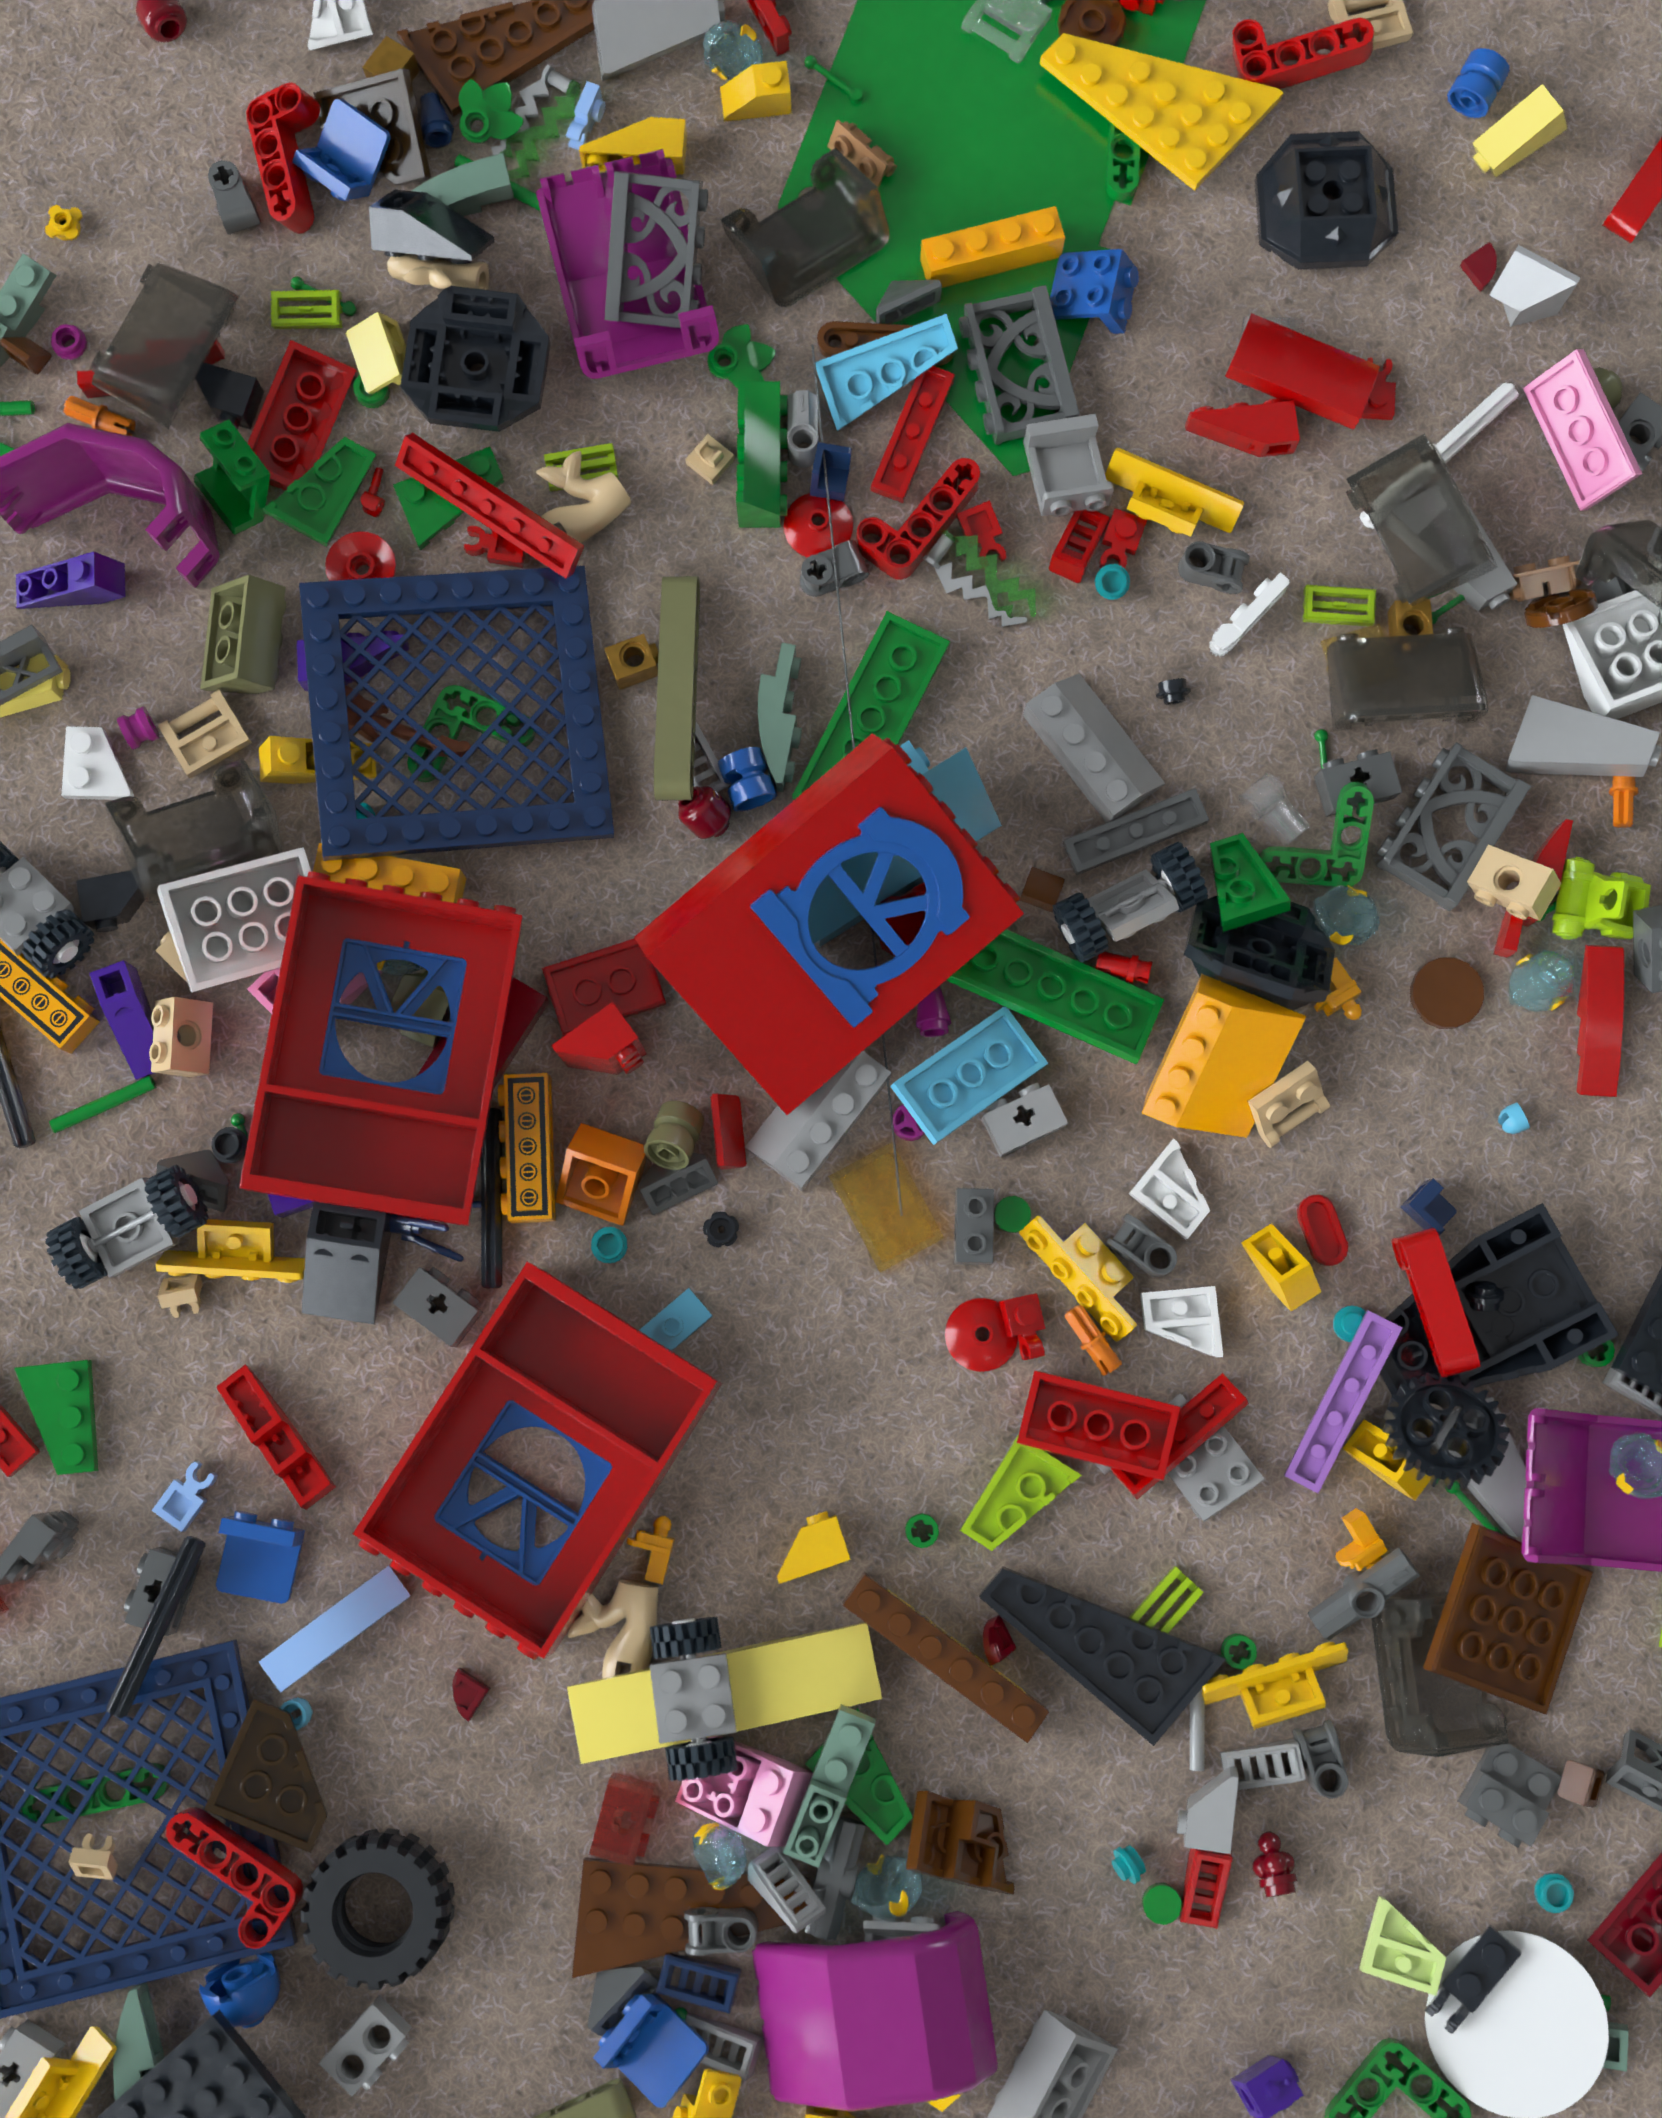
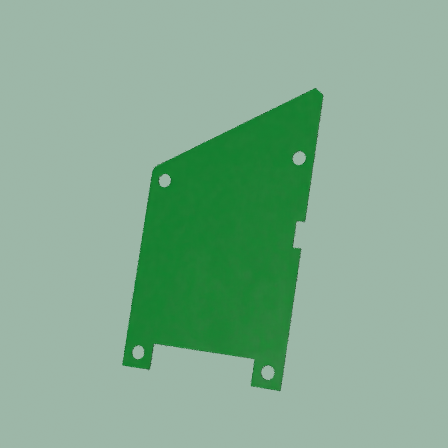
M857 0L830 72L851 88H860L863 92L862 101L852 103L849 99V94L826 79L780 197L778 211L782 219L875 323L876 309L891 281L926 280L920 261L923 239L1056 206L1065 235L1062 254L1111 250L1099 246L1115 201L1109 197L1106 191L1109 120L1040 65L1041 55L1059 38L1058 19L1062 5L1067 0H1052L1046 5H1043L1040 0ZM1165 0L1164 4L1157 3L1152 16L1139 11L1127 10L1122 6L1124 17H1126V27L1122 41L1117 47L1183 64L1206 0ZM837 120H840L842 123L845 121L849 124L855 123L857 128L872 140L870 148L877 145L888 156L894 158L893 163L897 166L896 170L889 177L884 174L877 191L827 147ZM1124 144L1114 149L1116 155L1121 158H1128L1133 154L1132 149ZM1141 147L1137 188L1150 155ZM1120 170L1119 188H1126V170ZM815 187L823 192L825 203L818 211L808 212L800 207L798 196L805 188ZM1134 196L1128 201L1120 203L1131 206ZM1059 258L943 287L940 302L893 323L896 325H918L947 314L958 350L955 351L954 357L950 362L945 365L935 366L955 374V380L946 402L1013 477L1030 472L1023 444L1024 437L995 445L993 435L986 434L983 414L987 412L984 402L979 403L976 396L975 382L979 380L976 370L971 371L969 368L967 349H970L968 338L963 339L961 336L959 317H963L964 305L967 303L976 304L1032 291L1034 287L1046 285L1050 298ZM1028 309L1007 315L1014 323L1032 311ZM994 317L982 320L979 325L980 332L985 337H990L994 333L989 328V324L997 325L1003 333L1007 329L1002 321ZM1090 318L1055 320L1069 373ZM1024 333L1020 336L1029 346H1033L1037 339L1036 336L1032 335L1026 341ZM1013 342L1002 357L997 370L1013 383L1027 389L1030 375L1037 367L1044 364L1045 361L1024 354ZM984 348L986 360L992 349ZM1045 378L1037 379L1034 385V392H1038L1039 385L1042 388L1049 387V381ZM993 386L997 398L1002 393ZM1020 403L1019 411L1013 416L1012 406L1004 405L1001 408V415L1008 422H1019L1027 413V405ZM1034 408L1033 418L1055 414L1056 410Z

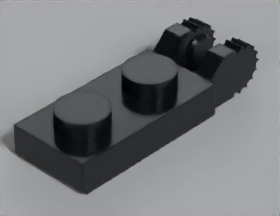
M1489 1925L1442 1982L1443 1987L1428 2004L1425 2011L1431 2017L1434 2016V2014H1437L1442 2009L1445 2001L1452 1994L1462 2005L1448 2018L1444 2028L1450 2034L1454 2033L1470 2011L1474 2013L1520 1957L1522 1952L1493 1926Z

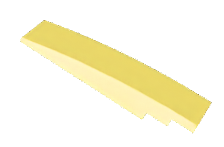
M865 1622L790 1638L784 1637L709 1654H727L737 1731L836 1710L840 1708V1705L849 1707L882 1699L868 1625ZM650 1668L567 1686L581 1764L691 1742V1739L659 1743Z

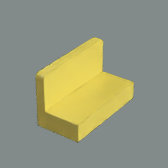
M377 312L347 330L346 335L365 391L374 394L392 382L400 386L406 344L398 321Z

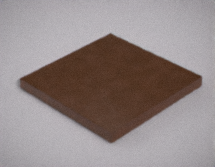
M1472 1523L1423 1668L1547 1715L1593 1571L1571 1564L1529 1562L1523 1557L1522 1542Z

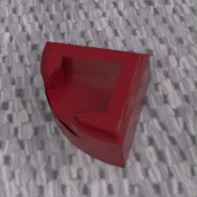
M1490 242L1462 260L1460 264L1461 269L1480 292L1490 283L1497 267L1496 252Z
M1000 1615L989 1619L983 1629V1647L990 1666L1001 1662L1016 1650V1645Z
M457 1669L452 1682L453 1698L458 1712L469 1722L489 1692L490 1687L463 1669Z

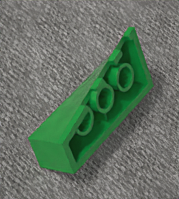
M738 381L737 420L739 434H737V458L739 464H737L736 506L739 528H781V516H787V494H781V482H787V461H781V449H787V428H781V416H788L787 394H781L780 381Z

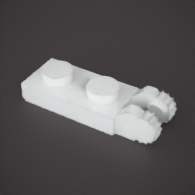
M1281 572L1273 581L1266 578L1253 593L1257 598L1249 606L1243 603L1230 617L1233 623L1222 624L1217 632L1215 631V635H1213L1209 643L1212 655L1215 654L1221 657L1227 654L1228 651H1231L1284 595L1290 580Z

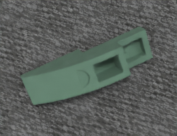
M24 253L0 290V340L2 337H26L45 309L39 304L57 276ZM0 345L1 367L10 356Z
M781 643L775 676L761 674L758 691V723L762 752L767 764L768 773L772 778L776 791L784 792L786 782L792 783L796 762L790 761L792 748L799 749L802 728L797 727L796 715L785 713L792 712L795 692L789 691L792 678L798 679L802 658L796 657V645Z
M840 1705L801 1802L783 1854L819 1868L845 1804L847 1793L874 1729L875 1718Z

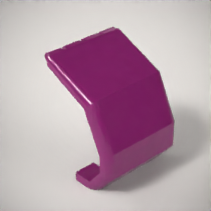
M663 149L640 154V164L634 165L632 156L605 163L606 172L601 174L598 165L570 171L572 181L568 182L565 180L564 173L540 178L542 188L536 191L544 227L582 372L591 379H599L709 352L717 346L719 341L715 312L712 305L707 306L702 283L694 287V300H699V309L678 313L681 328L605 320L614 173L624 171L677 178L673 161L670 158H665ZM632 184L633 193L653 203L662 188L661 186ZM675 190L668 193L664 197L660 208L666 213L670 204L678 202L675 206V212L681 216L685 215L680 191ZM645 214L643 223L639 217H634L631 221L632 228L637 232H641L646 227L649 216ZM657 222L652 232L645 239L636 243H628V252L636 254L643 259L650 270L652 279L661 274L678 254L671 239ZM687 225L678 227L688 243ZM686 265L674 278L682 284L685 281ZM631 266L628 269V277L635 280L639 275L640 285L645 283L641 269L638 266ZM660 290L654 293L655 302L664 313L672 314L680 308L681 298L678 292L671 291L669 293L668 299L671 304L666 303L662 299ZM647 296L624 302L625 311L652 314Z
M66 423L0 456V516L18 534H24L30 527L32 529L106 494L112 493L166 505L145 529L154 542L165 551L174 544L189 526L192 528L200 541L180 562L176 570L194 588L198 586L219 560L220 553L211 509L184 470L146 439Z
M1535 1408L1530 1412L1527 1429L1528 1449L1526 1450V1488L1524 1492L1523 1513L1525 1521L1522 1534V1554L1525 1560L1535 1563L1591 1565L1662 1572V1450L1658 1449V1446L1655 1445L1657 1440L1662 1442V1421ZM1622 1473L1625 1475V1482L1634 1488L1630 1494H1626L1616 1485V1479Z
M954 1911L944 1914V1927L912 1936L836 1946L773 1941L759 1943L752 1950L755 1978L759 1980L757 1994L760 2017L764 2020L762 2032L765 2055L769 2059L767 2070L770 2093L774 2095L776 2101L845 2111H858L936 2101L969 2092L995 2074L998 2062L980 1937L975 1920L969 1914Z

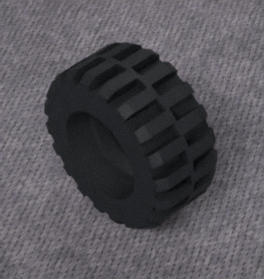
M388 1828L385 1832H378L377 1829L365 1831L360 1836L354 1835L326 1856L324 1861L317 1866L311 1875L313 1879L305 1888L303 1899L306 1901V1905L301 1909V1922L307 1923L308 1928L303 1933L306 1945L313 1943L316 1952L312 1957L318 1965L325 1961L331 1967L327 1972L329 1976L335 1980L340 1975L348 1978L347 1986L358 1989L362 1983L368 1984L369 1990H381L388 1983L391 1987L402 1984L407 1977H414L423 1970L437 1953L450 1931L449 1924L454 1918L455 1905L452 1904V1898L455 1895L454 1884L448 1883L446 1878L450 1871L445 1862L439 1864L434 1856L437 1851L430 1844L424 1848L418 1843L420 1837L412 1833L405 1837L399 1835L400 1831L398 1829ZM366 1873H382L393 1877L403 1885L412 1901L413 1919L411 1925L403 1936L393 1942L380 1943L363 1937L353 1928L348 1919L345 1908L346 1893L350 1885Z

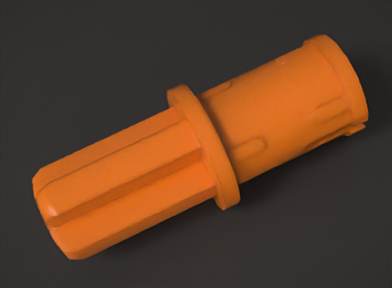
M69 396L64 403L65 415L91 425L94 429L132 436L133 434L120 428V426L135 431V420L109 411L108 407L104 404L97 406L76 396Z
M1613 776L1609 795L1614 796V827L1629 828L1633 825L1634 796L1639 793L1635 777Z
M1077 1305L1067 1311L1065 1318L1082 1342L1080 1348L1082 1350L1086 1349L1102 1376L1107 1375L1108 1371L1111 1373L1121 1366L1122 1361L1119 1360L1104 1337L1106 1335L1105 1331H1099L1082 1305Z

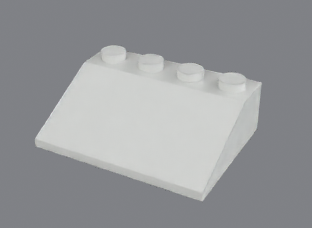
M1662 580L1600 603L1593 613L1573 622L1563 624L1583 696L1592 713L1617 720L1662 702Z
M304 847L158 886V896L191 993L281 967L297 876L307 877L308 872H311Z

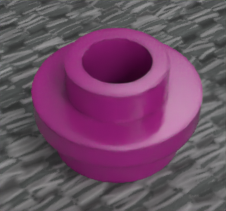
M64 324L54 330L51 345L54 352L60 358L73 360L85 352L87 338L80 328ZM68 340H75L71 346L65 347Z

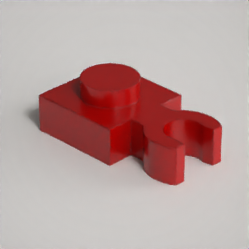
M1369 357L1367 361L1373 363V358ZM1386 359L1383 371L1378 372L1361 418L1393 419L1395 415L1396 382H1386L1392 370L1391 359Z
M990 500L957 513L956 517L968 547L972 548L977 545L980 547L981 551L978 557L980 565L984 569L989 567L986 554L990 551L996 552L1001 562L1005 561V549L994 540V538L1001 536L1003 532Z
M1115 508L1102 541L1103 545L1111 548L1105 550L1101 555L1099 568L1104 567L1109 559L1117 560L1119 565L1125 568L1127 564L1125 552L1135 555L1147 520Z
M469 526L467 528L469 536L480 538L479 542L475 545L464 544V550L468 555L479 556L487 552L489 563L523 568L525 551L493 530L491 534H487L478 526Z

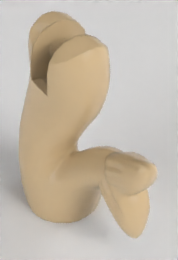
M406 253L401 257H390L387 261V268L391 277L413 285H431L439 289L457 286L488 290L489 268L486 262L454 264L440 257L436 260L425 261L418 259L415 254Z
M576 451L565 459L562 467H543L537 470L536 474L552 485L564 489L568 494L589 501V503L557 507L540 516L553 525L560 522L569 536L582 543L601 531L631 505V499L612 472L592 479L580 477L581 451Z
M619 1580L615 1593L608 1604L602 1605L593 1594L585 1602L581 1609L582 1615L574 1621L568 1631V1638L589 1634L600 1628L611 1627L627 1618L624 1626L614 1638L605 1654L602 1678L619 1675L621 1662L632 1664L630 1672L649 1668L653 1653L650 1627L657 1624L658 1585L635 1580Z

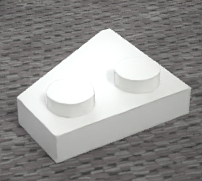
M364 0L314 1L311 32L308 39L309 50L374 35Z
M66 727L61 795L65 799L134 800L132 789L128 786L120 762L111 748L112 745L106 731L102 727Z
M1172 1139L1129 1192V1195L1187 1240L1210 1212V1209L1203 1194L1200 1193L1196 1185L1197 1181L1191 1169L1188 1168L1179 1143Z
M1215 1286L1140 1293L1145 1331L1215 1358L1224 1357Z

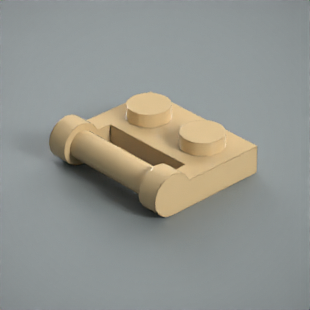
M1403 0L1328 1V11L1335 24L1354 18H1364L1372 23L1374 27L1373 50L1407 42L1412 38L1413 30ZM1381 4H1386V6H1388L1352 16H1348L1347 14L1349 12Z
M220 689L210 694L212 698L170 722L165 720L158 724L160 731L190 779L252 743ZM221 712L222 715L179 739L177 734L213 713Z
M1306 1061L1248 1101L1258 1133L1269 1148L1279 1143L1281 1136L1316 1112L1321 1114L1330 1108V1104L1323 1094L1317 1070L1309 1061Z

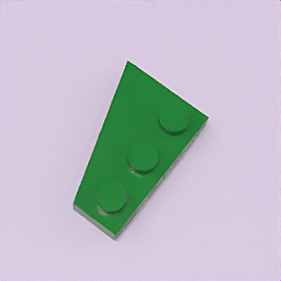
M347 437L342 438L316 461L314 466L300 479L295 480L274 502L271 501L264 507L263 513L327 547L373 465L376 454Z
M490 446L455 460L496 488L505 482ZM413 477L393 484L420 551L430 543L429 541L442 530L448 529L454 524V520L464 513L463 510Z
M1243 833L1210 843V858L1223 932L1290 911L1291 899Z
M80 1360L14 1368L57 1475L98 1471L92 1361Z
M857 1706L854 1710L860 1712V1710H859V1708H858V1706ZM871 1734L847 1793L845 1804L888 1845L912 1820L913 1815ZM825 1741L805 1762L812 1771L815 1769Z

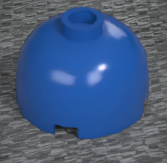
M271 1953L257 1954L258 1959L240 1964V1959L221 1963L208 1972L205 1976L207 1984L205 1987L200 1985L199 1991L203 2003L211 2016L220 2009L233 2027L243 2028L254 2027L263 2021L264 2016L270 2012L277 2002L281 1985L279 1971Z

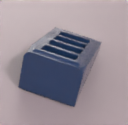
M666 1953L656 1993L730 2014L742 1969ZM675 1966L682 1968L678 1986L670 1985ZM690 1970L697 1972L693 1990L686 1989ZM705 1974L712 1976L708 1993L701 1992ZM720 1979L727 1980L723 1996L716 1995Z

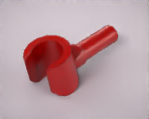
M379 467L375 468L368 491L361 495L364 513L375 518L380 516L385 505V500L377 496L384 472Z

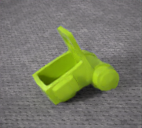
M1576 856L1575 858L1565 859L1555 913L1552 917V921H1554L1552 933L1560 936L1562 939L1570 940L1582 937L1584 929L1600 930L1601 935L1604 937L1622 940L1632 939L1633 911L1649 907L1651 885L1644 883L1641 877L1624 872H1612L1610 876L1602 875L1595 872L1594 863L1582 857Z

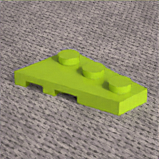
M1019 1435L1015 1438L960 1528L961 1532L991 1551L1024 1525L1040 1509L1055 1499L1065 1488L1082 1476L1041 1449L1017 1444Z

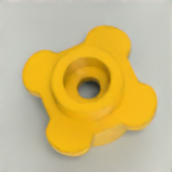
M59 205L50 207L48 210L50 220L49 224L45 227L47 236L50 238L57 237L63 241L77 239L81 230L79 221L83 217L82 212L76 207L71 209H62ZM62 221H67L65 224L61 225Z

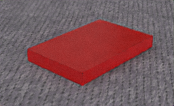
M635 938L542 968L563 1036L611 1002L614 1003L624 1018L667 1004L655 966L646 957Z

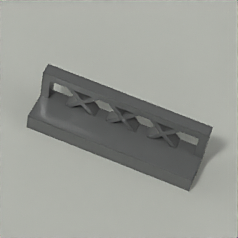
M33 625L0 641V675L6 671L16 674L12 687L6 690L0 689V705L63 672L46 639ZM43 652L50 666L38 673L26 671L30 658Z
M1629 1729L1624 1735L1621 1759L1608 1770L1606 1783L1662 1812V1745ZM1635 1747L1645 1751L1652 1763L1648 1764L1635 1757Z

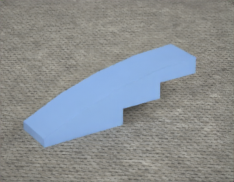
M387 1566L265 1656L259 1663L281 1693L407 1600L411 1595L391 1567Z

